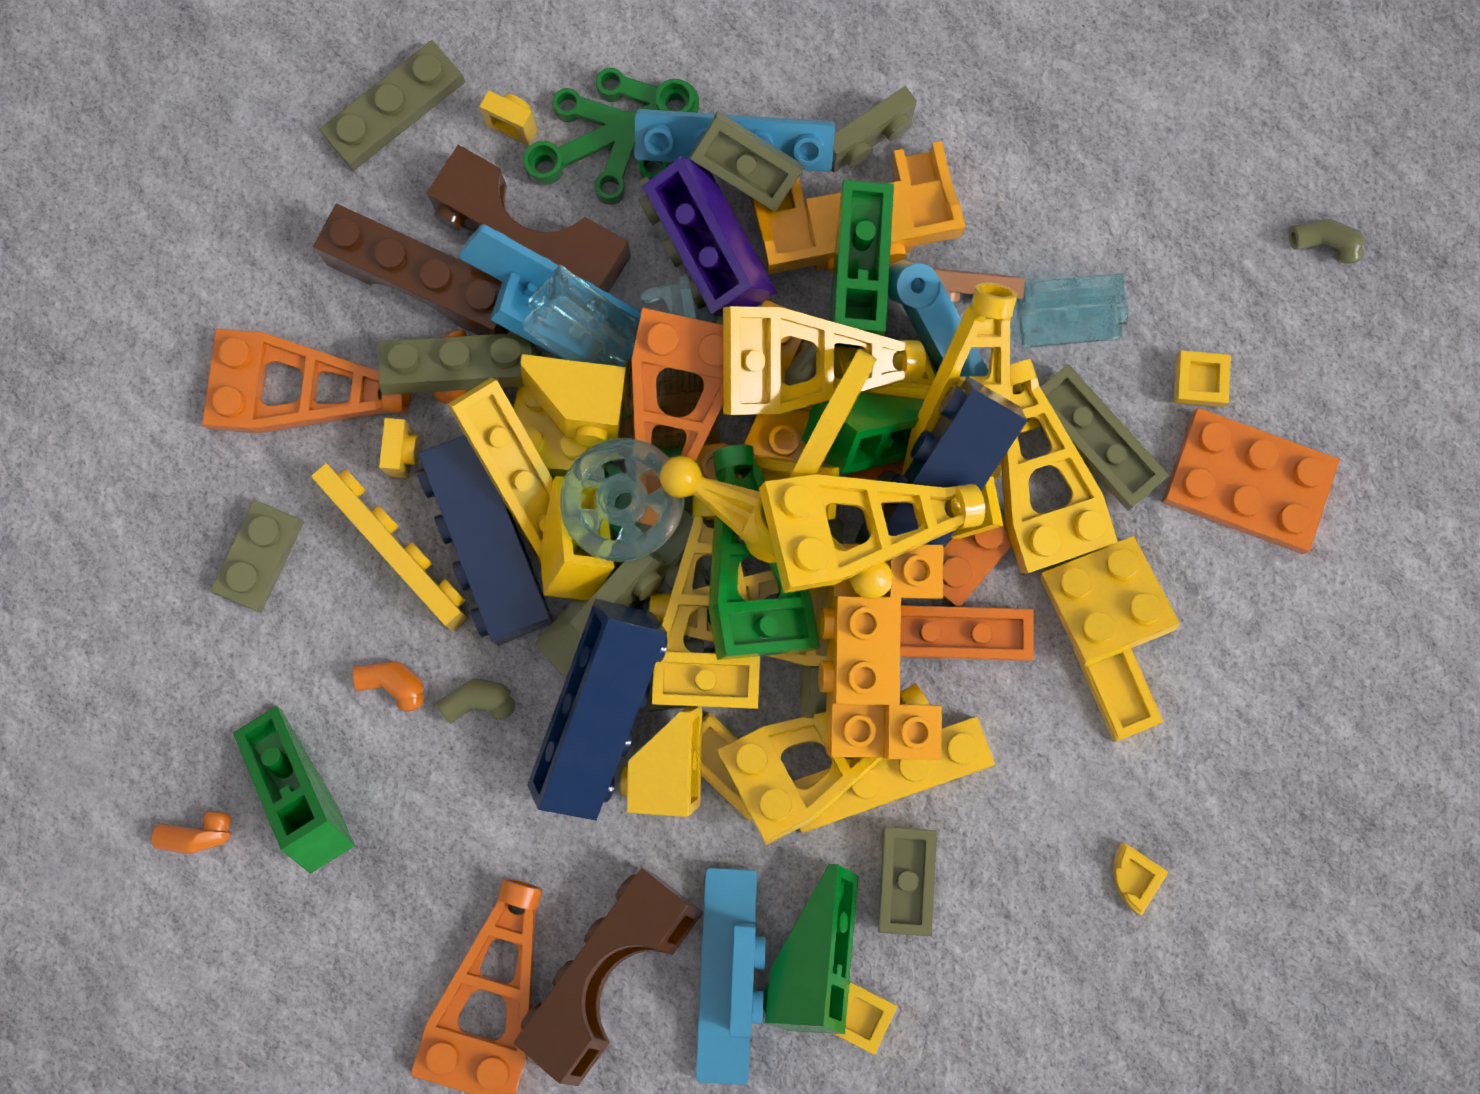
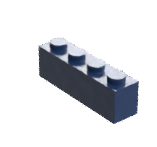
M967 376L960 388L954 385L944 396L938 413L942 416L931 432L924 430L916 440L910 453L913 461L904 475L897 473L890 482L943 488L975 484L982 491L1028 420L1020 406ZM907 502L884 504L882 510L890 536H897L918 529L912 504ZM866 520L857 534L855 541L857 544L865 543L870 537ZM954 531L925 544L943 545L944 548Z
M466 436L457 437L418 453L424 467L416 471L419 482L428 499L435 496L442 514L434 517L435 523L445 545L453 542L460 560L452 563L462 590H472L478 607L471 609L470 612L481 638L489 635L491 641L499 646L551 625L554 620L515 521Z
M595 598L527 784L538 810L597 821L603 803H607L610 800L614 790V773L620 757L626 756L631 746V728L638 711L644 709L649 698V680L655 664L663 660L667 650L668 632L653 612Z

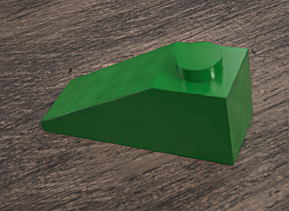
M843 180L830 295L829 321L884 336L887 319L894 184ZM836 343V344L834 345V346H844V347L862 348V347H860V346L848 345V344H841V343Z
M861 391L835 438L825 461L830 466L839 467V474L843 475L905 460L911 429L916 426L919 420L917 416L924 400ZM829 401L812 406L809 420L801 439L805 444L810 439Z
M278 706L273 707L233 732L281 851L311 874L355 846L336 802L283 711Z
M828 864L770 968L769 984L766 985L763 992V1009L766 1014V1024L786 1031L845 1034L859 876L839 864Z

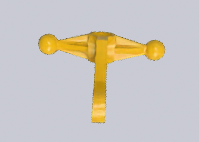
M858 349L822 413L789 478L818 473L835 438L864 387L877 358ZM685 456L672 457L662 466L660 482L664 491L670 496L677 498L695 496L739 535L740 539L745 541L746 547L753 556L767 563H776L759 491L704 478L699 465L691 458ZM832 536L834 548L840 551H847V549ZM884 562L851 577L850 582L854 591L861 597L874 599L888 592L891 588L893 574L889 565Z

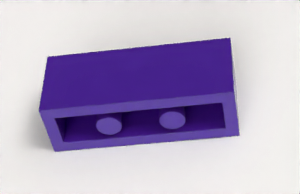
M681 156L642 185L712 315L723 317V307H757L777 293L710 171L694 161Z

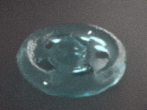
M634 438L609 439L592 446L582 453L569 468L560 494V509L563 523L575 543L587 553L597 558L615 562L637 560L650 555L663 546L675 532L680 522L684 508V498L670 496L663 490V487L648 494L645 485L639 480V476L652 469L660 480L661 468L670 459L669 456L658 447ZM616 459H624L627 472L614 474L606 479L603 464ZM583 487L598 488L596 493V509H581ZM621 493H630L632 496L631 504L625 509H617L615 507L617 496ZM647 508H651L659 514V517L654 525L644 533L635 526V523L643 517ZM605 519L610 524L622 526L617 541L597 534L602 520Z

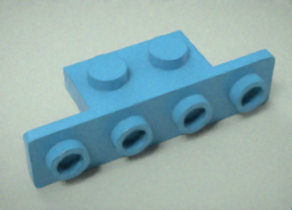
M638 109L635 114V158L637 160L674 162L681 156L690 159L691 151L715 114ZM724 114L803 164V170L829 172L832 169L835 138L834 122Z
M480 225L461 248L459 254L461 260L502 281L491 321L564 360L585 362L589 358L595 333L628 351L634 350L641 311L635 307L626 304L594 284L585 281L553 263L548 258L533 252L487 225Z
M708 868L705 873L696 1080L699 1083L745 1085L749 1080L752 1023L762 1024L763 991L753 990L754 969H764L766 944L765 936H755L757 872L755 870Z

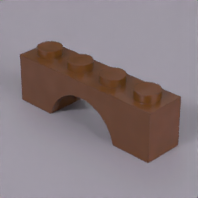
M459 144L456 146L427 192L435 209L434 216L438 220L457 231L463 226L475 232L480 225H487L609 293L631 258L627 240L587 217L566 229L554 232H540L522 226L505 210L507 185L501 169Z
M335 204L313 245V248L327 266L370 286L372 284H380L403 292L434 308L457 326L476 335L508 334V329L490 320L502 281L470 264L346 207Z
M643 868L637 874L629 876L621 884L616 893L617 901L606 917L599 918L591 925L584 938L586 944L574 960L566 962L558 970L552 982L554 988L543 1003L535 1005L522 1020V1032L516 1038L514 1044L559 1084L579 1086L610 1043L601 1022L600 998L603 987L611 972L625 959L638 953L654 951L673 955L704 913L660 877Z

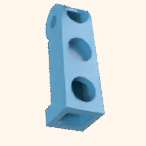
M910 260L899 261L889 268L888 296L892 301L902 304L938 372L959 326L961 317L932 267ZM971 347L962 367L960 377L986 376L989 370L977 347Z

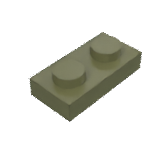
M906 86L835 133L831 169L834 173L845 165H848L849 168L859 165L872 153L873 146L885 138L888 141H893L902 136L911 127L917 100Z
M719 111L714 115L690 155L692 161L773 211L777 210L803 171V164Z
M253 500L210 591L262 613L304 522L294 516Z
M883 826L878 915L879 933L932 937L937 830Z

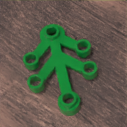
M615 68L603 69L597 75L596 86L598 94L607 102H616L622 97H626L646 105L640 109L671 111L667 108V104L672 100H679L684 104V107L678 110L679 112L698 113L699 111L697 91L691 84L681 79H669L656 87L625 77ZM610 79L620 83L618 88L611 91L604 89L602 86L604 82ZM570 88L557 91L553 97L552 104L558 119L563 122H573L580 118L602 125V127L559 147L549 141H537L531 144L523 156V163L528 177L540 185L553 184L560 179L565 167L613 145L604 172L599 174L595 180V191L598 199L604 204L613 205L620 202L625 194L623 177L635 147V114L637 110L630 113L580 97L577 91ZM565 100L576 102V106L570 111H563L559 108L560 104ZM639 160L638 162L639 173L642 179L648 176L650 180L668 167L667 162L657 161L662 165L661 170L657 173H649L644 168L651 161ZM543 161H549L554 164L553 169L548 173H540L536 169L539 163ZM607 182H614L619 186L617 191L612 194L602 192L601 188Z

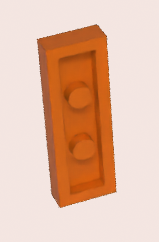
M901 605L900 658L1030 662L1034 660V609Z

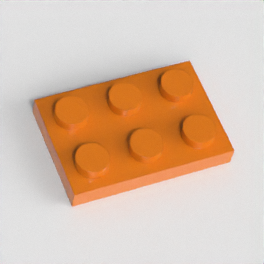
M1197 408L1193 411L1162 503L1300 554H1305L1311 550L1340 459Z

